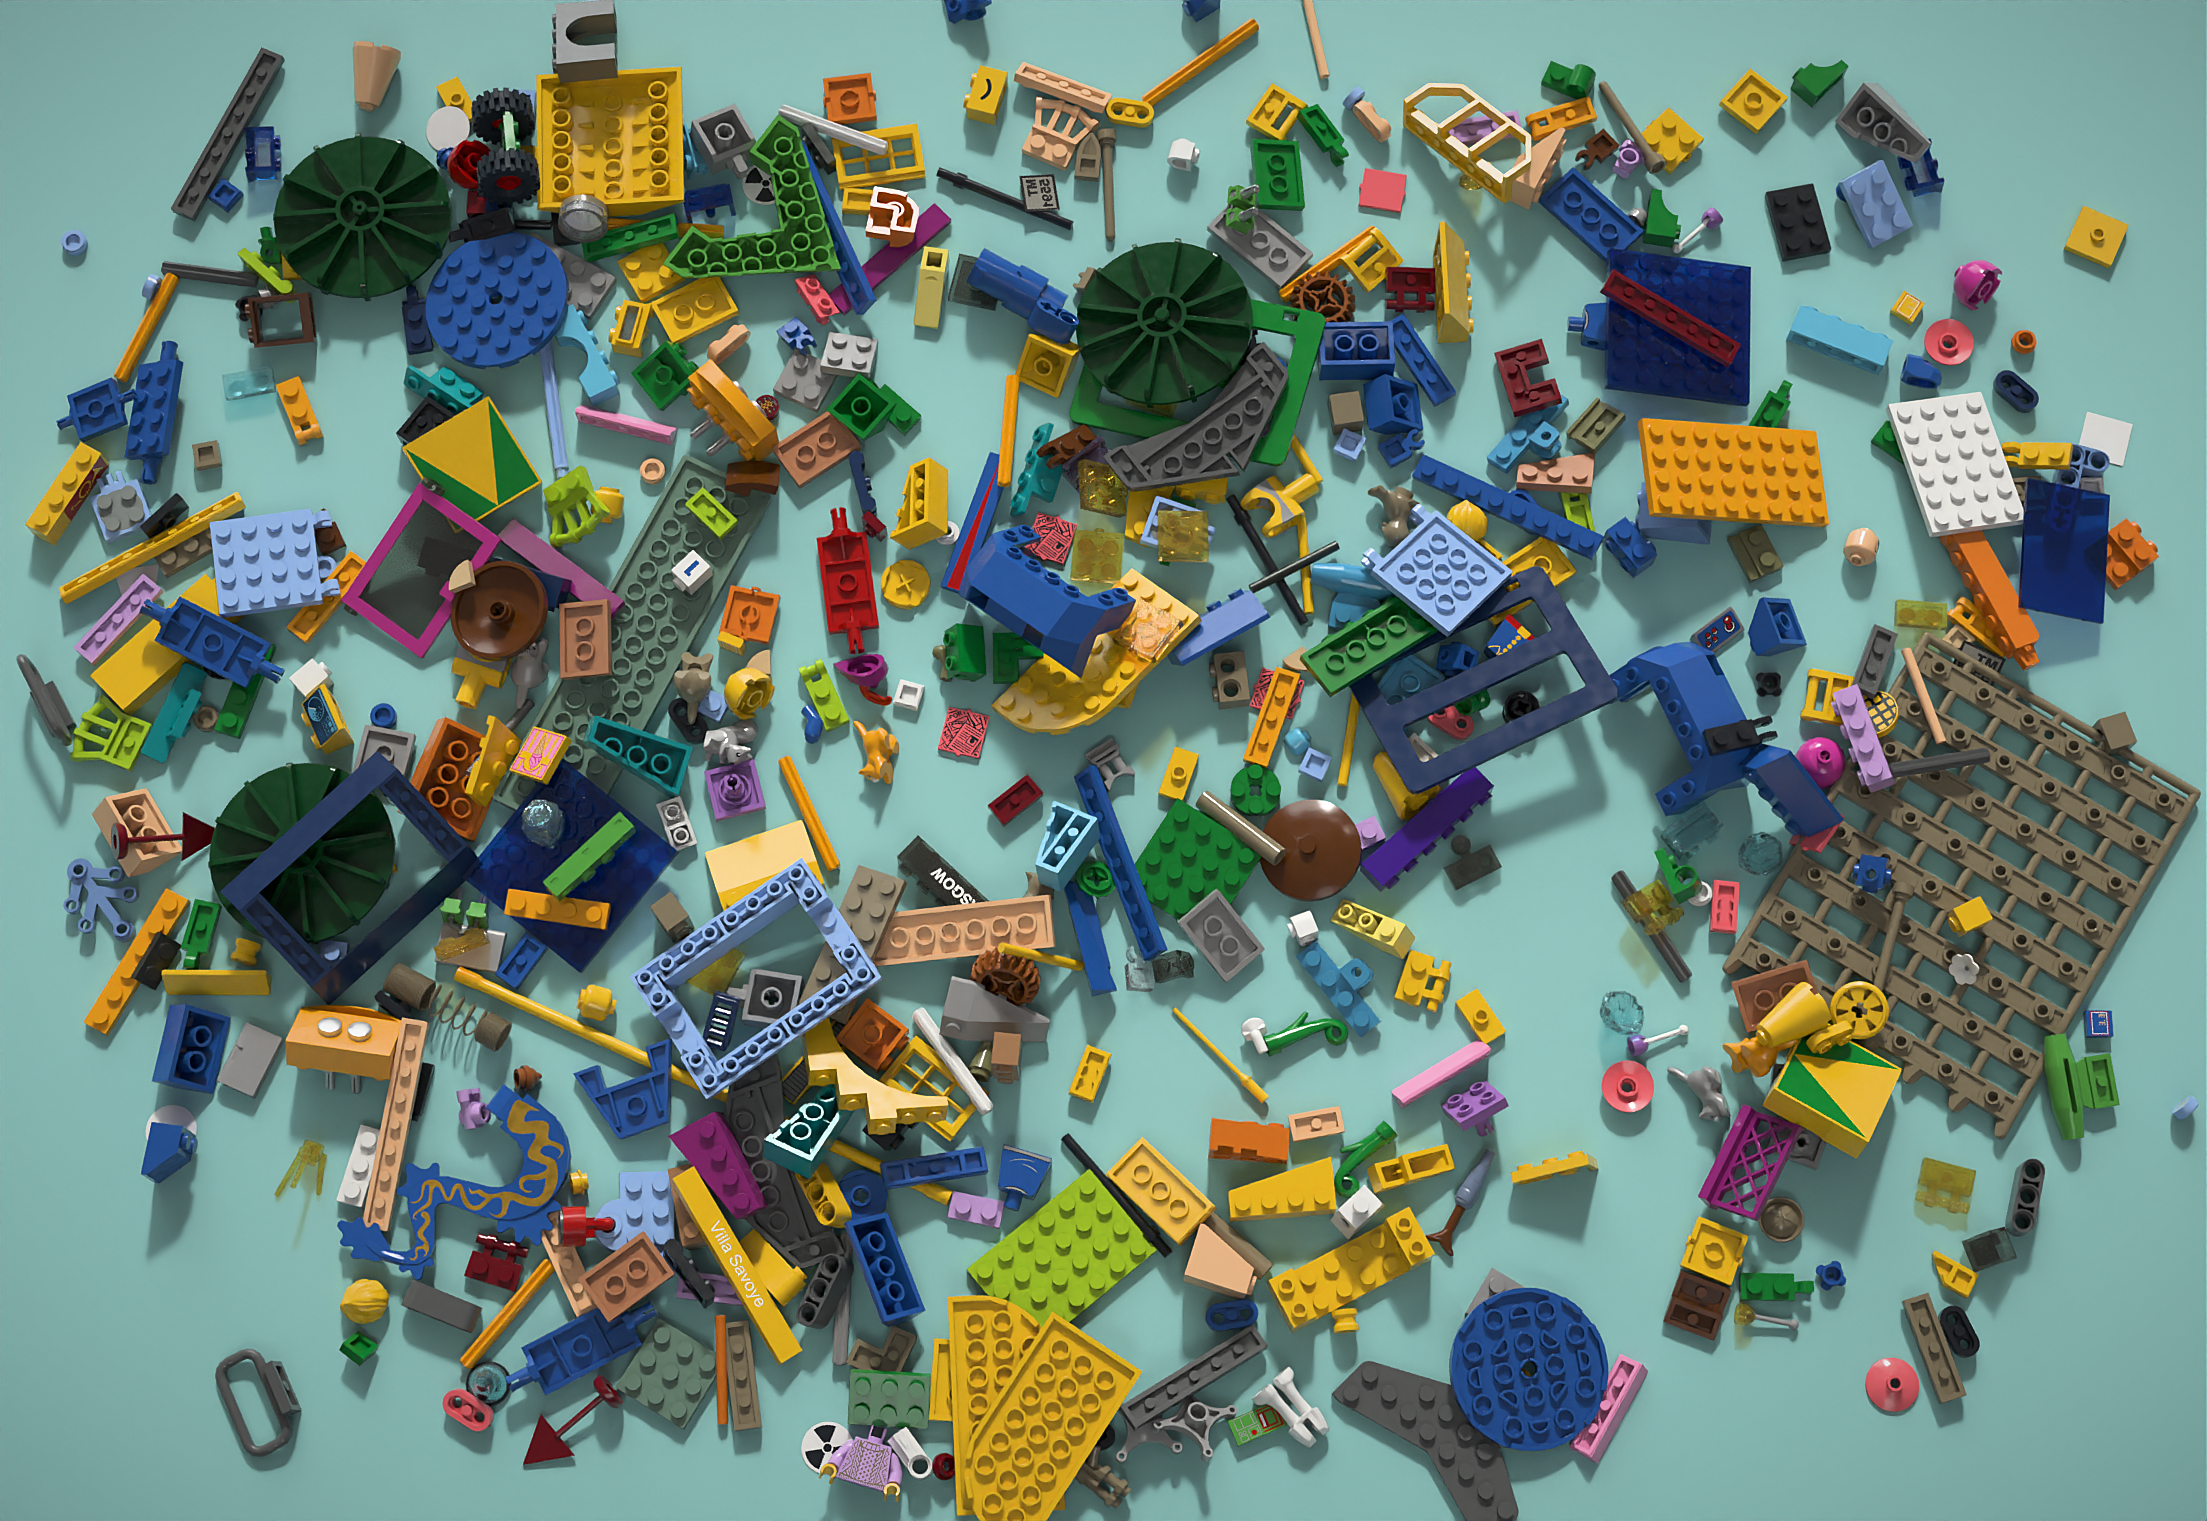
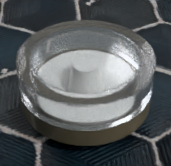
M589 195L568 197L560 205L559 230L564 236L577 242L588 243L597 241L607 232L608 208L601 200Z

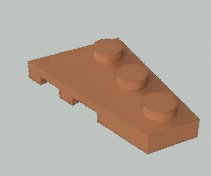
M1587 453L1518 465L1516 489L1591 494L1595 454Z

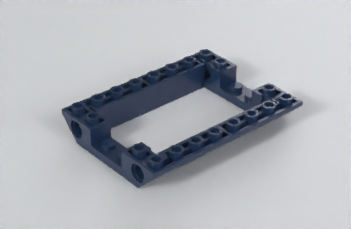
M376 751L220 892L278 951L327 1005H330L473 875L483 863L470 846L405 776L380 752ZM378 787L382 791L383 796L393 806L397 807L426 838L439 856L441 855L448 863L440 868L340 961L330 968L259 892Z

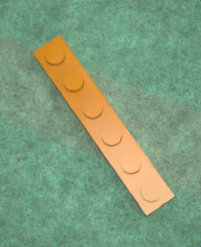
M167 888L165 889L85 1018L84 1023L109 1036L141 984L131 977L132 973L157 932L170 937L191 903L188 899Z

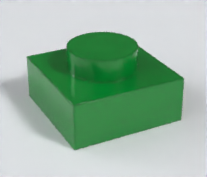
M358 1330L342 1343L339 1351L361 1366L376 1353L379 1346Z

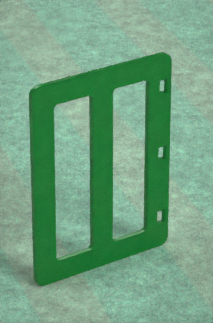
M1250 299L1253 310V329L1296 338L1287 367L1289 382L1276 406L1267 436L1261 437L1250 459L1251 462L1278 467L1283 465L1287 459L1326 327V320L1321 313ZM1284 314L1298 316L1297 322L1284 320ZM1084 363L1069 411V416L1073 423L1085 424L1088 427L1144 439L1190 423L1099 403L1098 400L1103 385L1091 374ZM1238 365L1233 371L1234 375L1242 366ZM1227 378L1217 387L1225 388L1231 379Z

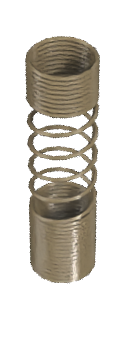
M398 963L392 968L385 980L384 992L419 1011L428 1008L430 1017L437 1016L440 1013L441 1023H447L452 1019L451 1025L454 1030L463 1026V1034L465 1036L475 1032V1041L494 1052L498 1051L507 1040L512 1023L493 1012L488 1014V1009L481 1015L476 1028L469 1034L465 1033L466 1023L474 1013L477 1006L476 1003L471 1006L465 1021L460 1026L454 1027L455 1015L462 1007L465 997L460 999L453 1015L448 1020L443 1021L442 1013L453 996V990L446 996L442 1008L434 1015L430 1014L431 1004L438 996L442 985L440 984L436 988L435 980H431L402 963Z

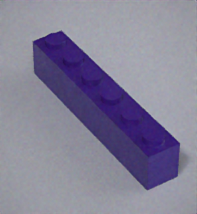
M1476 767L1462 773L1361 863L1360 871L1380 892L1386 887L1390 890L1399 882L1398 876L1404 871L1409 873L1419 863L1417 859L1421 855L1428 856L1437 847L1435 843L1440 838L1447 839L1456 830L1454 826L1459 821L1465 823L1474 814L1472 810L1478 804L1482 807L1493 797L1491 793L1494 785Z

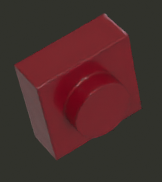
M869 510L861 517L862 529L866 531L870 538L876 537L881 542L888 535L887 527Z

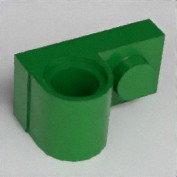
M1551 61L1541 85L1578 100L1589 96L1595 82L1596 73L1587 65L1577 64L1574 69H1570Z
M1664 848L1654 852L1678 904L1700 893L1702 881L1693 867L1688 865L1678 867L1673 854L1668 856ZM1693 878L1691 883L1683 884L1684 880Z

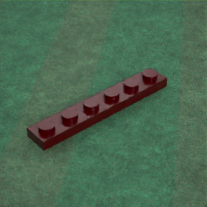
M1614 269L1609 274L1600 291L1603 295L1726 367L1731 364L1741 345Z

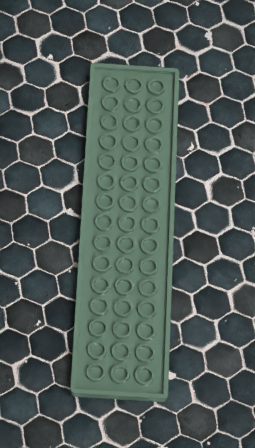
M684 455L681 458L608 588L625 602V605L611 620L612 675L563 680L560 676L558 677L521 743L519 751L534 726L565 735L572 740L548 784L512 773L509 769L517 757V753L494 791L493 798L497 803L578 842H583L586 839L624 770L619 765L583 744L589 720L596 715L642 731L646 730L671 685L674 674L682 665V654L689 652L771 503L769 493L751 488L749 497L726 491L724 490L725 472L688 455ZM702 487L738 520L739 524L722 540H719L685 506V503ZM694 550L711 566L713 575L691 595L686 590L682 592L672 582L674 578L671 570Z

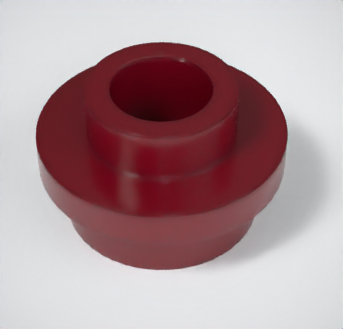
M940 1453L933 1459L932 1470L939 1480H949L955 1475V1458L948 1453Z

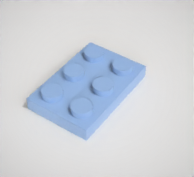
M1883 160L1866 167L1838 183L1868 248H1874L1913 226Z

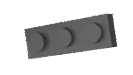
M1874 624L1870 631L1851 686L1857 684L1862 695L1871 699L1877 693L1898 636L1897 633Z

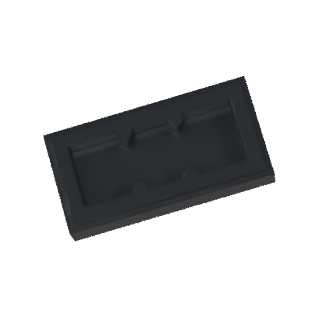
M175 493L140 525V528L150 539L165 529L172 527L177 518L189 506L178 493Z
M381 990L374 996L378 1005L391 1016L402 1020V1018L416 1020L409 1014L411 1009L402 1001L394 1002Z

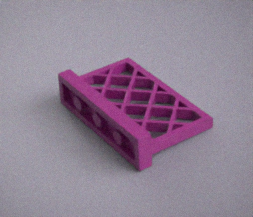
M1743 1104L1698 1197L1712 1209L1717 1210L1720 1208L1758 1221L1803 1128L1800 1125L1757 1112L1752 1107ZM1760 1122H1767L1770 1129L1757 1135L1756 1130ZM1785 1129L1792 1130L1788 1139L1779 1142L1777 1133ZM1773 1136L1775 1145L1763 1150L1760 1141ZM1756 1144L1759 1152L1746 1158L1745 1152L1747 1148ZM1778 1151L1780 1156L1777 1162L1768 1165L1766 1156ZM1761 1159L1764 1168L1751 1173L1749 1164ZM1745 1167L1747 1176L1735 1181L1733 1176L1736 1170ZM1767 1174L1768 1181L1766 1185L1757 1188L1754 1179ZM1750 1182L1753 1191L1740 1196L1737 1187ZM1731 1190L1734 1191L1736 1199L1727 1203L1721 1202L1725 1193ZM1755 1197L1757 1203L1753 1211L1745 1210L1743 1202Z

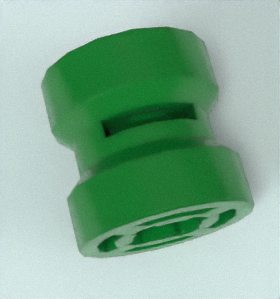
M1486 689L1456 703L1455 707L1464 716L1486 709L1490 704L1489 693Z

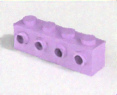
M1855 684L1834 692L1835 701L1831 702L1836 717L1841 715L1844 724L1840 725L1844 739L1850 738L1853 746L1848 748L1853 763L1858 761L1861 770L1857 771L1861 785H1867L1871 793L1894 785L1895 781L1858 685Z

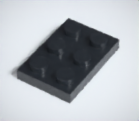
M1813 183L1765 193V200L1782 261L1830 253L1832 248Z

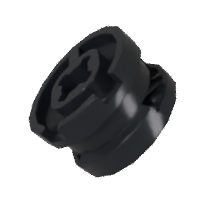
M1527 691L1513 692L1508 696L1503 706L1502 716L1505 723L1507 724L1539 709V702L1533 694Z

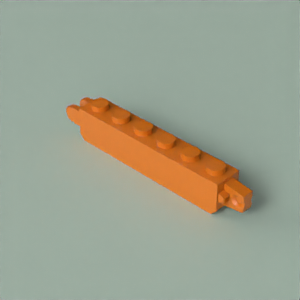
M1982 530L1939 536L1940 542L1945 545L1950 554L1952 564L1960 572L1963 584L1971 592L1976 607L1982 610L1986 625L1989 630H1992L1999 649L2004 652L2007 659L2014 658L2023 671L2037 666L2040 661L2034 645L2040 635Z

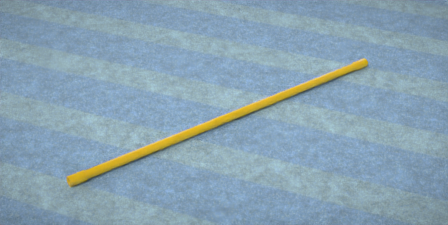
M460 966L454 975V981L484 992L652 1069L648 1054L638 1048L484 979L481 975ZM672 1064V1079L701 1092L690 1072ZM722 1090L713 1098L726 1103L728 1090ZM837 1139L829 1150L881 1174L880 1163L885 1162ZM936 1183L909 1186L923 1193L926 1197L946 1206L953 1194L952 1190Z

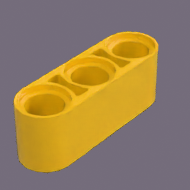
M821 1162L811 1179L795 1173L818 1221L823 1225L845 1228L844 1223L851 1221L852 1212L829 1167Z

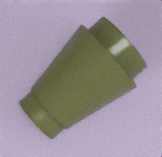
M981 1041L968 1067V1070L977 1081L987 1082L993 1076L991 1066L992 1042Z

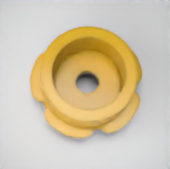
M578 1169L576 1173L569 1174L572 1194L581 1193V1195H584L585 1189H589L586 1173L581 1174V1171Z

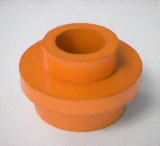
M2029 330L2016 332L2011 340L2013 349L2020 354L2031 353L2037 344L2035 335ZM2020 340L2025 341L2027 346L2022 345Z

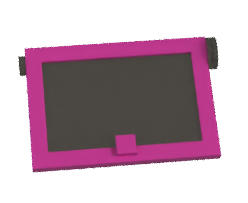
M424 476L422 481L419 482L341 600L346 604L344 609L354 616H357L358 613L420 658L425 657L451 618V607L456 594L449 591V581L453 571L466 560L472 562L473 571L487 564L502 541L497 535L442 497L446 488L427 476Z

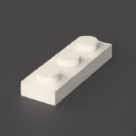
M360 1125L336 1201L364 1208L368 1196L380 1129Z

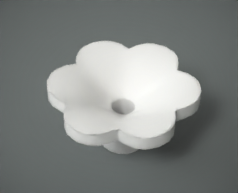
M1957 954L1952 957L1949 972L1955 976V981L1958 984H1973L1977 980L1976 975L1979 973V966L1974 962L1971 955L1965 954L1962 956Z

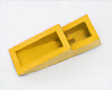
M1448 1144L1375 1163L1367 1168V1172L1374 1193L1377 1194L1419 1182L1456 1168Z

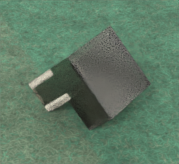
M2005 1227L1989 1230L1961 1241L1974 1273L2017 1258Z

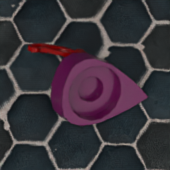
M868 654L833 664L839 673L852 683L859 685L860 692L867 700L882 706L891 704L892 697L886 696L884 698L870 690V688L875 689L878 687L879 682L888 673L889 668L882 655Z

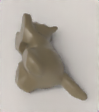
M689 652L683 653L681 656L682 671H677L674 674V686L677 689L678 695L687 701L688 722L691 725L695 723L699 702L709 694L711 686L709 669L713 661L711 653L701 657L692 656Z

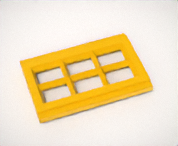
M917 123L863 131L862 133L888 143V153L884 155L868 156L867 150L862 148L863 157L844 160L842 148L855 145L831 137L840 191L844 190V188H861L926 178ZM911 138L913 150L893 152L892 140ZM914 155L915 166L896 169L894 157ZM889 158L891 170L871 173L870 160ZM864 161L865 174L846 176L844 164Z
M917 1036L909 1042L879 1080L880 1083L911 1094H915L922 1084L937 1096H948L956 1086L963 1090L938 1053ZM913 1053L931 1065L922 1076L905 1064ZM901 1068L918 1080L910 1091L893 1079ZM935 1069L952 1082L943 1093L926 1080ZM981 1087L985 1094L988 1096L989 1092L985 1090L983 1087ZM947 1097L948 1104L960 1113L951 1125L946 1120L925 1123L951 1142L977 1110L972 1101L963 1109Z

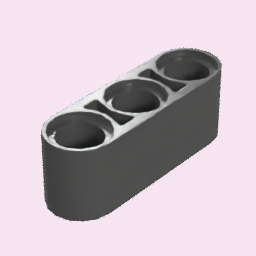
M2031 1158L2024 1161L2015 1171L2005 1220L2006 1230L2015 1237L2027 1234L2034 1228L2045 1177V1167L2037 1159ZM2026 1166L2034 1170L2035 1178H2030L2026 1175ZM2021 1192H2026L2029 1195V1204L2021 1200ZM2016 1217L2024 1220L2025 1229H2020L2016 1226Z
M827 1254L821 1260L797 1309L796 1317L801 1325L823 1329L829 1324L854 1272V1264L849 1258Z
M415 1280L411 1281L401 1304L413 1311L469 1333L473 1332L483 1309L473 1303Z

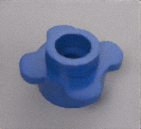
M1832 1261L1831 1264L1826 1266L1819 1265L1816 1268V1274L1820 1276L1821 1288L1828 1291L1833 1286L1838 1285L1841 1287L1845 1285L1846 1278L1843 1276L1841 1264L1838 1261ZM1829 1273L1833 1274V1278L1829 1277Z

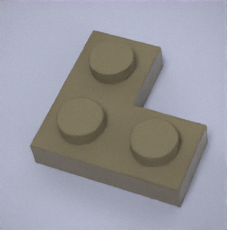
M893 1325L882 1349L857 1338L845 1363L861 1370L901 1372L917 1340V1336Z

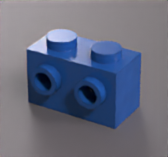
M1626 516L1606 530L1602 541L1604 546L1617 558L1622 568L1633 578L1653 565L1657 556L1655 546L1649 540H1645L1642 537L1639 527L1633 521L1630 522Z

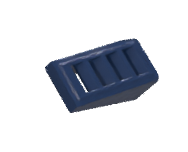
M715 991L702 1036L709 1047L726 1051L730 1045L741 1000L740 997ZM720 1002L723 1004L732 1006V1009H727L718 1006V1004ZM716 1013L729 1016V1019L716 1016ZM714 1023L725 1026L726 1030L719 1027H715Z

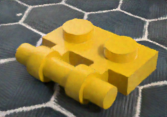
M1410 949L1394 1000L1419 1007L1421 998L1429 1000L1426 1009L1436 1012L1439 1003H1442L1444 998L1442 993L1445 984L1449 982L1451 977L1449 971L1452 963L1442 960L1440 968L1436 969L1432 967L1435 957ZM1428 977L1436 979L1433 990L1425 989Z

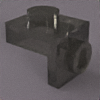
M1174 950L1161 954L1151 960L1155 983L1161 984L1181 977H1194V961L1189 952Z

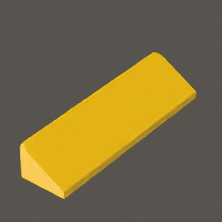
M163 970L161 974L168 995H270L272 977L265 970Z

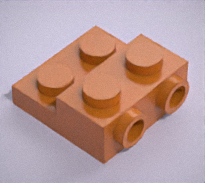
M2127 518L2083 552L2115 591L2152 565L2159 557L2157 546L2150 540L2146 542L2141 536L2142 530L2140 526L2134 521L2129 522Z
M867 998L838 1034L836 1040L853 1053L858 1060L878 1074L881 1069L886 1071L894 1061L891 1057L896 1049L902 1051L910 1038L907 1037L909 1029Z

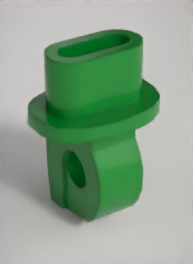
M260 228L262 238L258 240V243L261 244V257L269 264H282L281 250L276 237H273L272 228ZM269 250L273 251L271 256H268Z

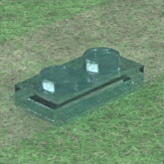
M271 366L222 375L227 401L276 392L274 372Z

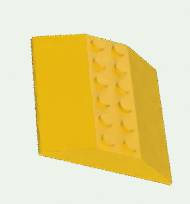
M682 67L618 70V78L560 83L558 74L536 75L537 164L540 177V190H537L538 210L559 213L561 203L574 195H589L601 200L608 208L609 217L641 215L685 202Z

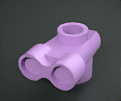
M1629 139L1625 140L1620 147L1619 157L1613 166V172L1625 179L1629 177L1639 164L1645 163V156L1639 147Z
M480 1088L456 1091L458 1103H460L461 1107L458 1114L459 1121L462 1125H465L466 1130L483 1127V1124L490 1121L491 1112L486 1108L487 1104L480 1102L482 1099Z

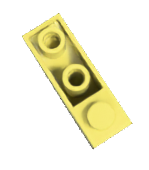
M924 246L914 326L938 329L950 263L949 250Z
M1342 899L1330 920L1381 951L1400 959H1404L1415 940V936L1406 924L1345 899Z

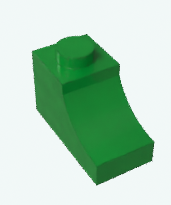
M1842 60L1828 67H1818L1810 63L1805 69L1801 67L1792 77L1794 81L1790 89L1812 108L1844 77L1848 65Z
M1652 189L1648 200L1647 222L1644 229L1643 243L1672 248L1674 240H1679L1681 225L1677 224L1678 215H1673L1665 207L1662 199V190Z

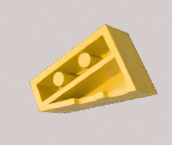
M930 457L910 465L902 495L905 496L903 506L896 513V516L899 518L897 527L890 534L892 540L908 550L947 534L949 470Z

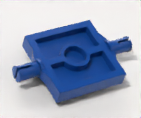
M112 377L67 395L70 405L69 416L56 420L57 426L62 430L74 425L79 440L82 442L128 424L124 411L125 403L138 399L137 393L134 389L120 394L116 380Z

